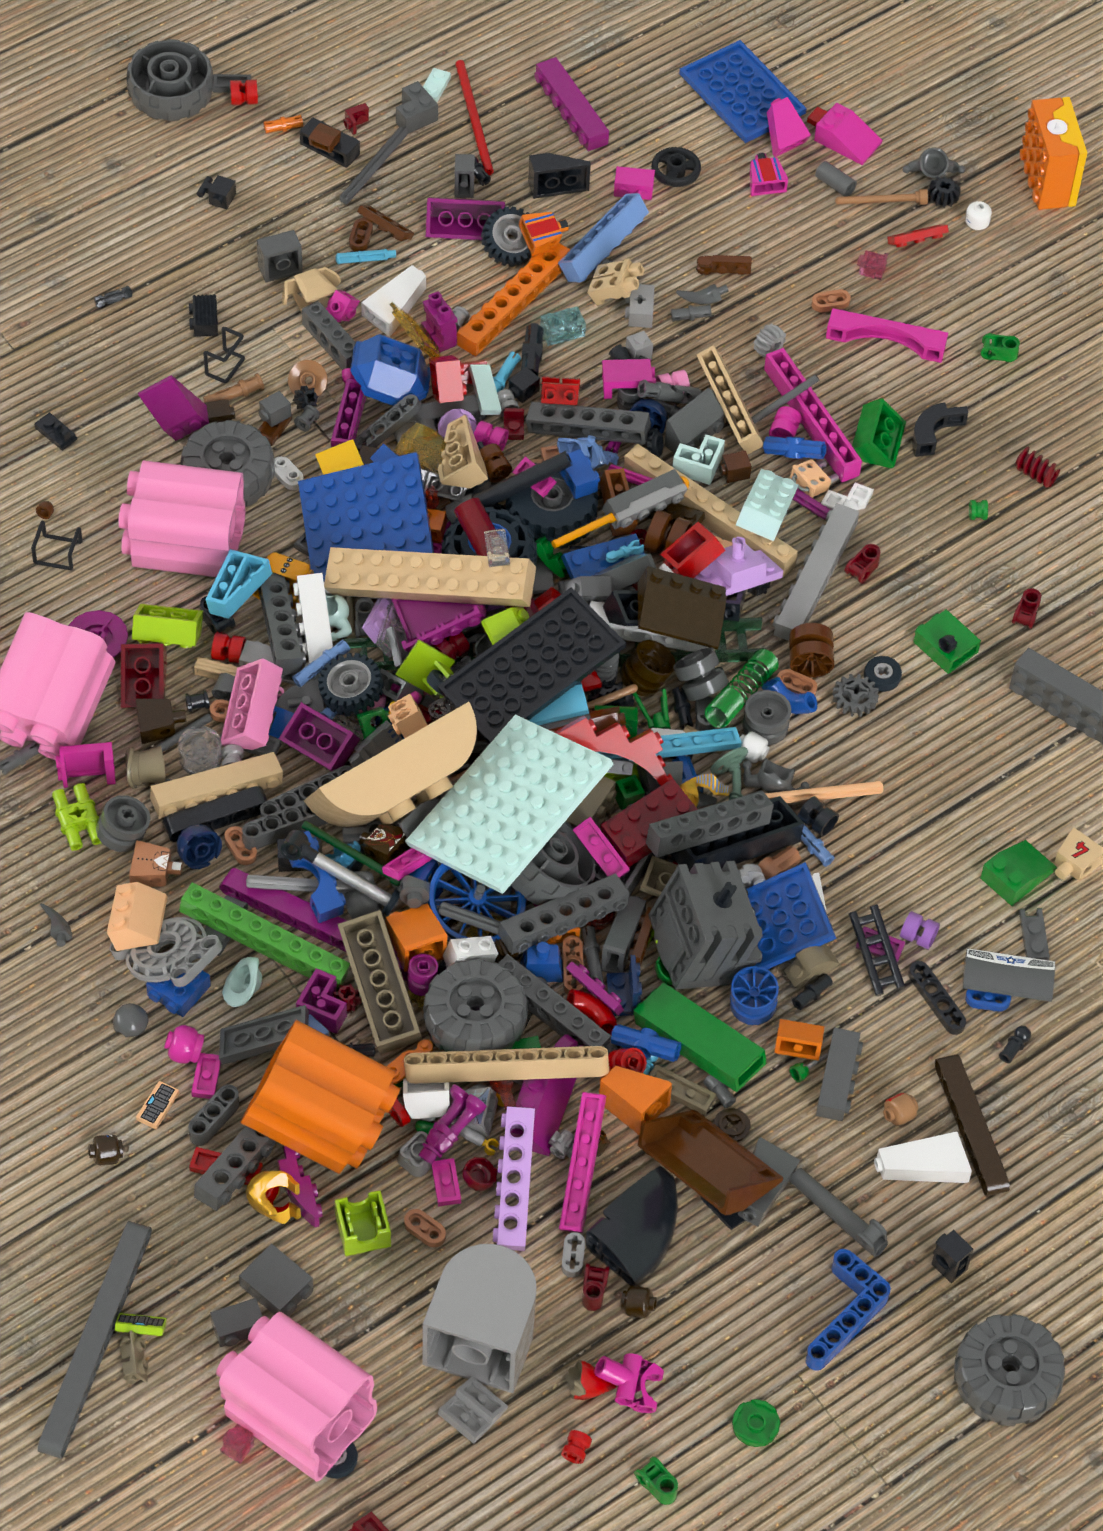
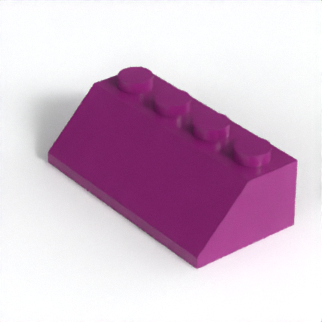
M428 197L426 237L482 240L481 233L485 222L493 212L500 208L503 209L506 201Z
M577 1078L524 1080L515 1107L535 1108L532 1152L550 1156V1147L552 1145L548 1142L553 1134L559 1131ZM514 1128L510 1132L513 1137H521L523 1135V1131L520 1128Z

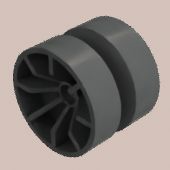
M704 648L692 652L677 661L673 666L679 681H686L682 688L689 701L708 697L724 688L729 682L723 668L716 667L719 664V659L714 648Z

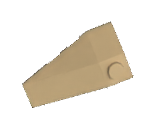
M463 415L447 425L444 439L446 446L445 450L441 453L443 460L442 464L438 466V473L442 485L471 489L476 485L482 484L488 479L468 417Z

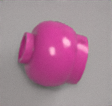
M180 1025L173 1032H168L164 1048L168 1049V1056L174 1062L181 1064L197 1063L205 1035L199 1034L191 1026Z

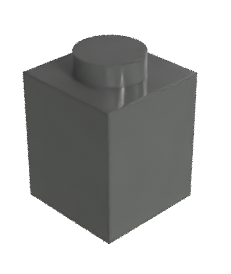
M280 391L259 401V416L271 427L292 416L291 403Z

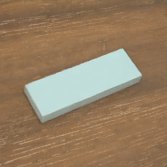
M470 365L469 372L480 414L500 415L501 406L490 365Z

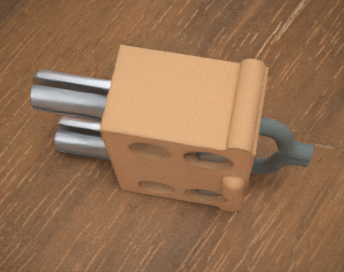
M810 459L799 465H793L790 478L794 483L799 484L798 489L812 498L828 491L830 484L839 480V476L836 473L827 476L822 470L827 465L825 460L815 463L813 459Z

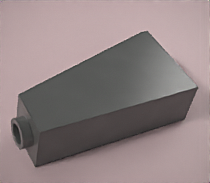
M629 896L627 906L618 911L603 946L601 964L603 972L624 973L628 963L630 948L634 946L635 933L640 929L639 922L641 916L645 915L646 900L638 896Z
M761 1137L758 1139L752 1154L783 1177V1181L745 1210L738 1212L740 1217L757 1227L788 1184L790 1177L796 1171L800 1162L798 1158Z

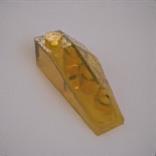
M416 423L402 434L394 453L397 456L417 452L420 467L438 473V466L442 464L443 460L441 453L445 450L446 443L444 438L434 429Z

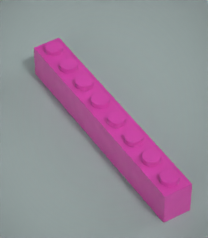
M784 348L766 354L764 370L782 396L806 380ZM810 387L787 402L789 407L796 409L801 414L802 419L800 423L811 439L814 441H825L827 449L824 458L839 476L840 481L843 483L860 476L861 458L813 389Z

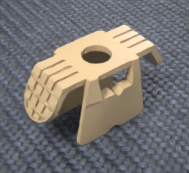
M326 267L314 268L297 274L294 278L284 282L282 304L286 305L287 296L292 294L301 313L302 308L316 301H319L327 308L329 300L327 296L334 294L335 290H337L336 287L341 283V279L336 272Z

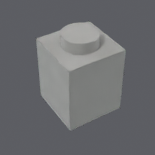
M645 331L626 337V349L631 359H638L639 356H643L652 360L653 343Z

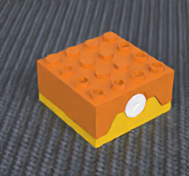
M1070 97L1032 100L1031 108L1028 109V122L1025 123L1026 133L1022 137L1023 148L1020 149V159L1024 161V172L1029 177L1028 185L1033 190V202L1037 203L1038 210L1067 206L1074 207L1078 198L1087 150Z

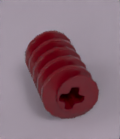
M1027 446L1017 457L1015 462L1017 470L1023 471L1024 475H1030V478L1036 479L1037 483H1043L1045 488L1050 487L1057 479L1060 469L1055 470L1056 463L1048 466L1050 459L1042 462L1043 455L1035 458V450L1029 454L1030 447Z

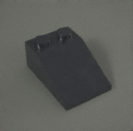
M552 153L529 155L528 183L533 199L589 191L590 161Z

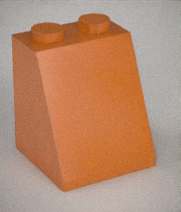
M428 903L418 908H410L402 912L396 911L385 917L391 942L404 972L408 971L409 963L413 956L418 954L431 955L437 961L444 959L443 954L447 948L448 936Z
M615 1066L607 1075L601 1076L599 1080V1094L606 1096L605 1108L638 1135H640L642 1122L658 1118L670 1106L672 1083L667 1080Z

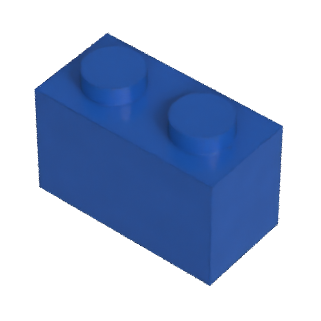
M581 449L568 453L573 466L559 473L574 498L577 499L598 492L600 477L598 472L592 469L589 457L585 456Z

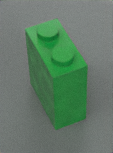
M945 609L940 614L936 613L927 623L920 624L916 628L913 643L949 674L979 652L981 640ZM945 635H952L955 637V641H957V647L950 653L943 652L939 647V639Z

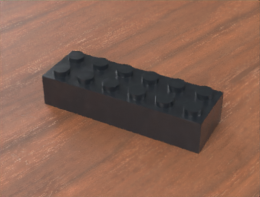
M778 796L770 799L774 805L769 824L677 851L670 855L679 865L687 864L689 872L695 863H703L704 865L711 862H719L722 869L727 861H735L738 864L799 843L804 823L782 797Z

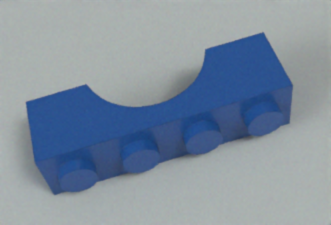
M309 830L305 831L304 833L311 843L310 847L318 851L319 844L316 837H312ZM304 858L295 861L289 860L292 867L304 868L313 873L318 880L319 886L310 897V906L318 923L342 915L346 900L342 892L338 893L336 889L337 882L335 877Z

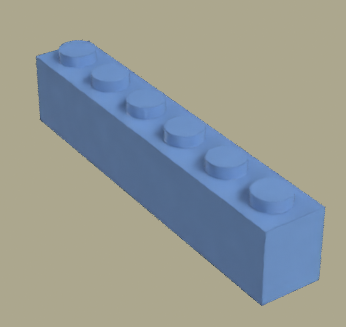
M639 193L625 194L558 262L568 282L581 283L585 281L587 276L597 268V265L607 258L610 252L619 246L627 235L632 233L637 224L644 220L643 218L649 211Z

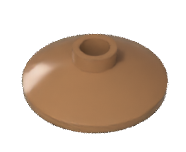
M303 360L296 363L288 375V385L294 395L295 390H300L301 386H307L308 388H315L314 392L317 396H321L328 384V376L324 367L313 360ZM308 377L312 378L311 384L306 383Z

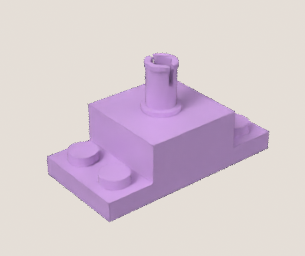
M736 537L732 539V546L724 548L726 551L694 577V579L726 587V596L783 578V570L761 550H752L746 544V540L743 537Z

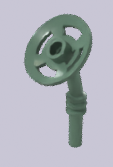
M739 747L726 753L710 768L711 773L714 775L726 772L732 774V792L730 793L729 800L743 796L741 794L740 764L748 755L746 747Z

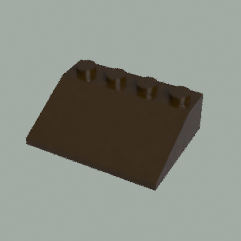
M647 566L638 581V629L709 648H719L726 607V587Z

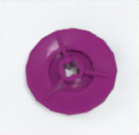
M101 610L85 612L75 617L68 625L89 631L103 638L107 645L106 651L113 657L121 652V644H126L128 640L127 626L120 617L111 612Z

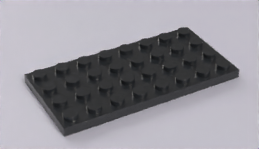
M571 587L438 686V691L455 709L467 702L470 703L475 714L477 732L490 744L514 715L530 720L626 647V642Z

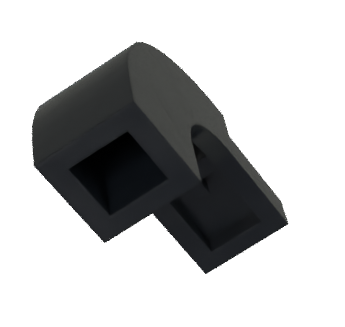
M944 402L933 405L923 411L918 417L914 428L912 447L915 457L935 455L937 445L935 432L939 429L966 425L969 413L967 406L947 408Z

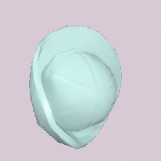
M247 957L241 959L227 976L222 994L228 1005L239 1007L246 1004L261 987L262 974L258 969L259 958Z

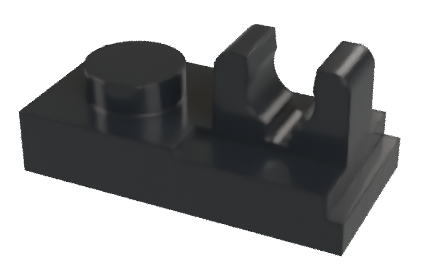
M50 412L34 423L35 429L62 451L77 440L76 434Z

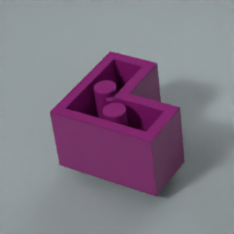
M316 968L297 1000L296 1007L306 1005L309 1014L328 1031L335 1034L338 1033L347 1017V1003L333 997V993L337 991L336 976Z

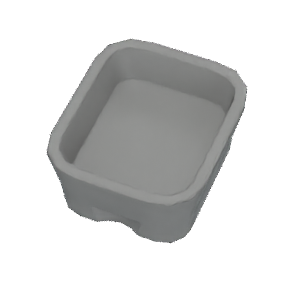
M423 1131L417 1132L400 1149L397 1156L399 1165L415 1177H422L431 1169V1164L418 1156L423 1149L421 1144L425 1143L428 1135Z

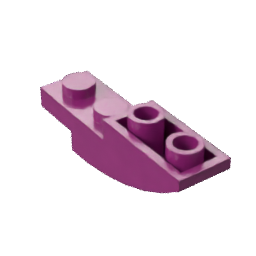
M283 1145L285 1159L278 1160V1170L290 1174L299 1183L300 1194L296 1195L287 1187H284L291 1203L300 1208L303 1218L315 1228L319 1227V1218L323 1217L321 1204H316L315 1197H318L316 1183H311L310 1175L304 1176L303 1166L297 1163L300 1154Z

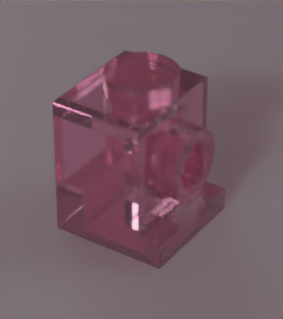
M866 250L864 255L860 254L857 266H860L859 275L882 280L889 253L882 255Z
M236 1424L233 1429H229L225 1433L220 1452L241 1464L254 1446L253 1433Z

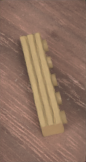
M198 657L194 666L195 675L217 680L221 673L235 676L238 667Z

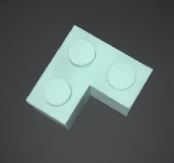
M705 435L700 449L680 443L673 458V468L692 480L711 485L724 454L725 440Z

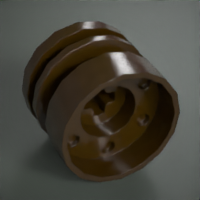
M644 640L637 645L620 668L621 680L626 687L636 684L638 687L637 695L644 697L653 696L674 672L675 658L663 644L653 640Z

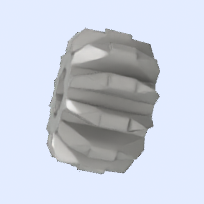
M772 323L765 325L764 329H760V333L756 335L754 349L762 357H766V354L783 348V344L786 342V333Z

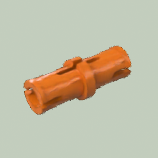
M301 115L287 118L283 116L280 119L264 121V130L266 134L276 131L286 132L288 129L303 127V119Z

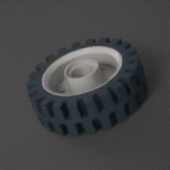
M509 206L503 209L500 208L493 212L485 222L481 233V242L485 246L484 251L489 252L488 256L495 258L494 262L499 263L500 261L503 266L509 264V267H513L515 264L519 266L523 262L526 263L532 257L518 225L521 216L525 215L523 213L524 209L516 210V207L513 206L511 209H509ZM507 234H512L515 239L508 238Z
M347 653L346 658L342 654L338 656V661L335 658L330 660L332 665L327 663L324 666L325 670L320 672L321 677L318 678L319 691L325 705L334 713L337 711L339 715H343L345 712L346 716H351V712L357 715L361 709L364 713L368 711L367 706L370 708L374 707V701L378 702L380 700L379 695H382V688H384L381 672L374 660L369 659L364 654L361 657L360 653H355L354 657L352 653Z

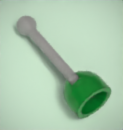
M829 1050L819 1058V1061L814 1060L807 1065L804 1063L792 1065L789 1068L791 1077L797 1083L805 1080L811 1067L828 1058Z

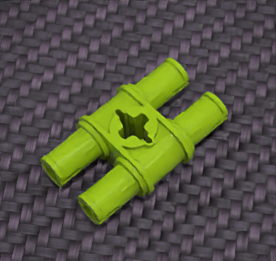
M84 783L73 787L77 799L76 803H68L63 789H57L52 793L57 808L55 815L58 817L61 825L60 830L66 835L72 851L83 847L79 831L82 830L88 831L93 845L102 843L97 837L96 826L100 817L95 809L96 804L93 799H90Z

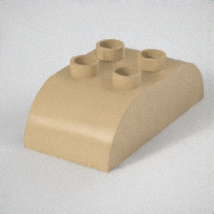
M467 702L321 786L307 797L304 802L314 814L330 824L340 827H359L367 825L377 818L380 819L382 824L391 825L416 809L411 800L415 796L419 803L437 798L453 787L448 776L463 766L474 748L477 726L475 714L470 703Z

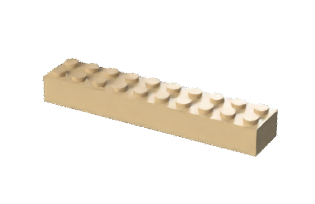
M330 547L324 588L332 595L337 594L340 596L530 607L536 566L530 559Z

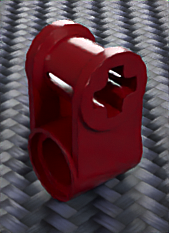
M875 544L865 545L855 557L850 559L844 572L856 577L861 584L864 583L879 566L880 548Z
M1029 588L1024 591L1020 603L1015 610L1012 619L1013 624L1019 623L1028 626L1032 630L1042 596L1037 589Z
M586 1263L582 1293V1305L585 1309L596 1311L602 1307L605 1288H607L609 1266L600 1268ZM594 1294V1295H596V1296H598V1297L592 1298V1297H589L588 1295Z

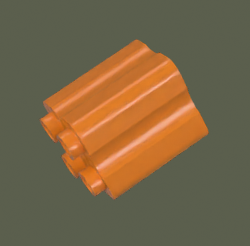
M295 1020L275 1051L240 1123L340 1174L347 1164L357 1169L367 1151L373 1148L383 1128L380 1122L385 1112L388 1113L392 1108L401 1088L391 1084L395 1074L394 1070Z

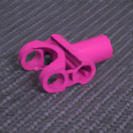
M633 1353L625 1354L622 1364L606 1356H602L599 1359L594 1373L597 1377L618 1386L615 1396L616 1403L628 1406L633 1411L640 1413L656 1412L657 1402L647 1393L645 1381H661L664 1371L660 1366L644 1360L642 1356ZM641 1390L643 1397L636 1400L634 1395Z

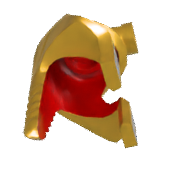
M264 1171L257 1174L251 1179L246 1189V1197L250 1206L260 1214L281 1224H285L291 1217L295 1219L301 1218V1210L294 1203L288 1202L283 1207L273 1206V1202L277 1199L282 1186L287 1187L298 1195L300 1194L299 1183L284 1171Z

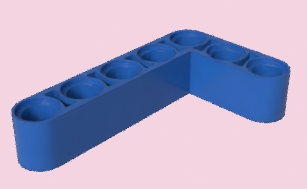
M848 1249L836 1251L831 1269L833 1274L857 1293L858 1296L808 1346L805 1360L806 1365L815 1371L822 1370L876 1316L889 1299L890 1284ZM843 1261L846 1262L848 1265L843 1266L838 1262ZM857 1276H862V1277H864L866 1280H863V1281H862V1280L857 1279L856 1277H857ZM875 1291H880V1292H882L884 1295H881V1296H880V1295L875 1294L874 1292H875ZM859 1307H866L868 1311H862ZM850 1322L853 1326L848 1327L845 1326L843 1323ZM828 1338H835L838 1342H830ZM812 1354H820L822 1358H815Z

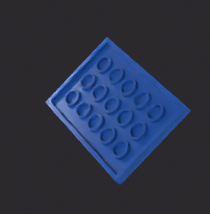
M741 40L680 68L679 74L744 143L769 132L767 111L771 107L770 104L778 98L782 100L788 97L799 116L806 114L807 108Z

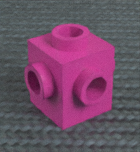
M335 290L333 296L328 300L326 310L337 322L350 321L356 314V308L360 300L346 291Z

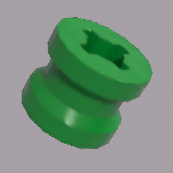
M970 500V520H975L976 518L987 520V500H982L981 502Z

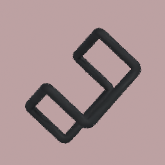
M222 327L223 350L227 354L223 358L204 351V369L206 376L222 383H228L245 360L244 355L234 352L243 340L244 335L230 328ZM226 331L239 337L231 349H227ZM231 355L241 358L226 379L209 373L208 356L222 362H226Z
M42 520L31 547L33 562L37 565L73 570L72 553L75 544L83 542L81 528L77 527L73 538L46 534L45 521ZM41 531L45 538L72 542L68 552L69 566L37 560L35 548Z

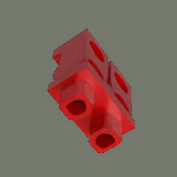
M542 376L541 403L578 405L580 378L562 377V383H560V377Z

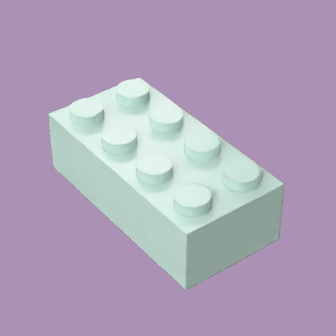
M761 469L743 505L736 526L774 541L799 484L794 483L789 478L775 475L770 470Z

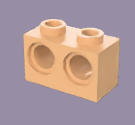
M411 694L388 706L391 712L388 717L398 736L402 734L406 738L427 726L425 718Z

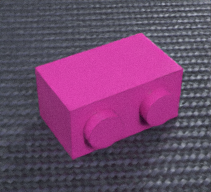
M617 166L614 196L623 197L625 194L639 193L642 199L652 200L655 170Z

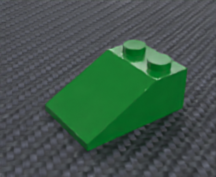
M1024 840L998 852L983 865L980 879L1013 906L1055 872L1057 867L1027 840Z

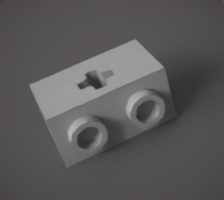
M639 284L638 289L631 291L630 297L626 298V303H629L630 306H626L625 318H629L628 327L652 328L654 285Z

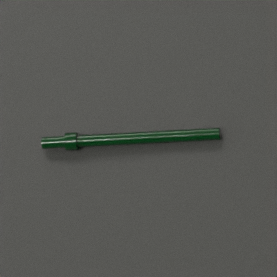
M305 821L303 823L302 829L309 830L314 836L388 878L393 885L400 886L401 880L398 881L383 874V865L310 822Z

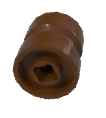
M492 443L480 449L490 482H500L510 475L512 466L507 458L504 457V453L499 445Z

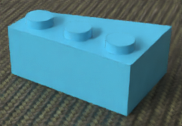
M230 549L205 599L209 613L229 619L272 575L269 559Z

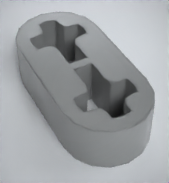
M577 1232L568 1234L564 1240L562 1272L571 1278L579 1276L583 1270L585 1239ZM573 1241H577L576 1251H572ZM571 1258L575 1259L574 1269H570L569 1266Z

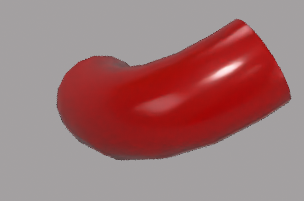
M571 989L566 1000L612 1036L613 1028L615 1025L617 1026L612 1010L595 996L580 990Z

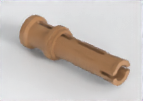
M256 373L252 378L239 380L234 386L204 396V403L226 399L232 400L240 396L247 397L249 393L257 390L263 391L265 389L264 383L259 373Z

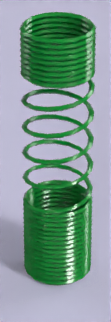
M766 649L758 650L743 666V669L732 678V681L705 708V717L711 725L717 728L726 727L746 704L748 698L744 691L751 695L756 693L758 688L763 686V682H766L778 669V659L771 651ZM757 660L763 662L767 666L768 670H766L765 667L759 664ZM744 670H748L752 677L744 674ZM739 676H743L747 683L739 680ZM745 676L751 678L755 682L756 686L751 685L746 680ZM755 680L761 682V685L758 686ZM737 681L742 690L733 686V682ZM739 682L747 685L751 692L746 691ZM750 686L756 688V690L752 692ZM734 688L739 689L745 695V698Z

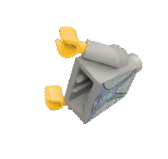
M476 1084L465 1090V1092L476 1096L487 1108L480 1115L476 1116L459 1135L479 1147L483 1145L485 1153L493 1156L496 1151L489 1148V1145L498 1148L499 1143L494 1138L486 1140L485 1137L490 1135L497 1104L501 1107L508 1106L509 1099L505 1098H509L510 1092L507 1089H501L497 1092L494 1088ZM462 1111V1112L457 1116V1118L451 1123L452 1125L458 1120V1118L461 1116V1114L463 1113V1111Z

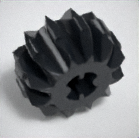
M945 175L942 179L936 177L935 180H932L928 188L930 202L935 203L936 207L942 205L943 208L946 205L952 207L959 200L961 193L958 181H953L952 177L948 179Z

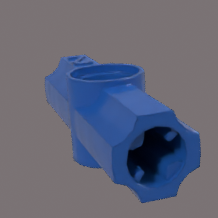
M766 436L763 443L765 454L784 455L787 458L803 459V457L824 459L827 449L825 441L805 440V438L801 437L782 438Z
M618 1024L617 1026L615 1025L612 1031L611 1044L625 1048L640 1049L646 1058H650L652 1055L672 1062L677 1061L679 1058L681 1042L660 1037L656 1031L650 1028H642L640 1031Z

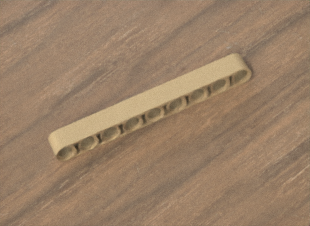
M602 1046L421 1052L406 1055L404 1057L406 1080L414 1084L582 1078L607 1075L609 1073L608 1050Z

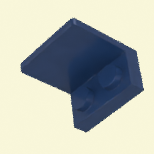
M635 955L630 956L628 973H607L606 975L607 993L614 992L622 1000L620 1004L624 1010L619 1016H634L633 1010L641 1002L640 962L636 963Z

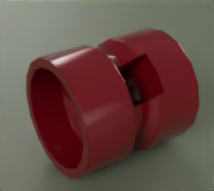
M462 632L458 635H450L444 638L437 645H430L456 660V656L461 657L470 650L469 642Z

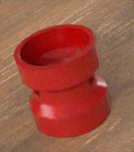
M571 1430L567 1437L569 1443L563 1447L561 1455L572 1463L582 1464L586 1458L585 1451L590 1448L592 1439L584 1432Z

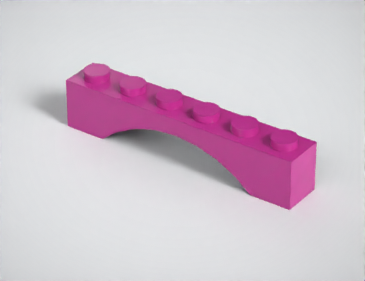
M832 308L826 339L840 342H848L860 338L888 339L910 348L922 359L942 363L948 332Z

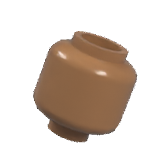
M904 1092L899 1093L885 1101L884 1117L896 1126L903 1125L916 1118L918 1103L912 1095Z

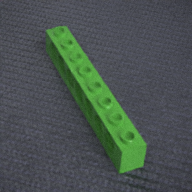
M193 882L181 899L179 912L308 978H311L316 968L336 976V992L339 991L340 985L343 984L348 975L349 962Z

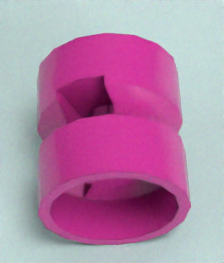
M780 407L770 427L769 436L795 437L802 419L801 414L792 407Z
M481 420L474 431L476 442L481 441L484 446L492 443L497 444L502 451L504 450L509 431L497 426L493 428V424Z

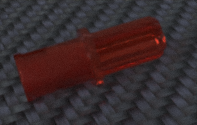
M431 486V488L426 489L425 498L427 509L435 510L439 505L438 490L435 489V486Z

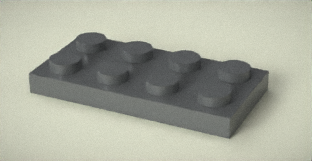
M306 1005L222 1028L220 1030L219 1048L221 1064L234 1063L238 1060L276 1051L295 1020L306 1025L309 1024V1011Z

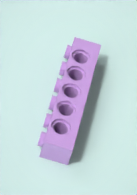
M507 1107V1113H502L501 1127H505V1136H500L499 1150H504L503 1159L498 1161V1173H502V1182H497L496 1196L501 1197L500 1205H495L494 1219H499L498 1228L493 1230V1242H497V1245L511 1250L525 1251L535 1108ZM514 1128H520L523 1131V1135L521 1137H513L510 1132ZM512 1151H519L522 1157L519 1160H512L509 1154ZM510 1174H517L520 1180L517 1183H510L507 1177ZM513 1196L519 1202L516 1206H509L505 1202L506 1199ZM509 1219L514 1220L517 1226L509 1230L504 1226L505 1221Z

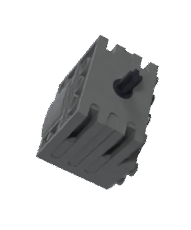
M727 861L722 869L719 862H711L704 865L703 863H695L690 872L687 864L678 865L648 914L654 930L655 943L656 939L658 940L656 947L663 965L669 972L675 990L731 985L734 976L740 970L755 966L756 963H760L762 960V953L757 946L763 936L762 928L757 922L755 910L748 898V891L741 879V872L738 870L735 861Z

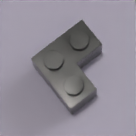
M419 81L402 88V104L396 107V124L399 127L406 128L409 134L438 121V104Z

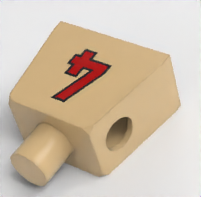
M1073 827L1057 852L1055 864L1058 866L1055 870L1056 876L1065 880L1071 875L1075 879L1081 880L1103 864V847Z

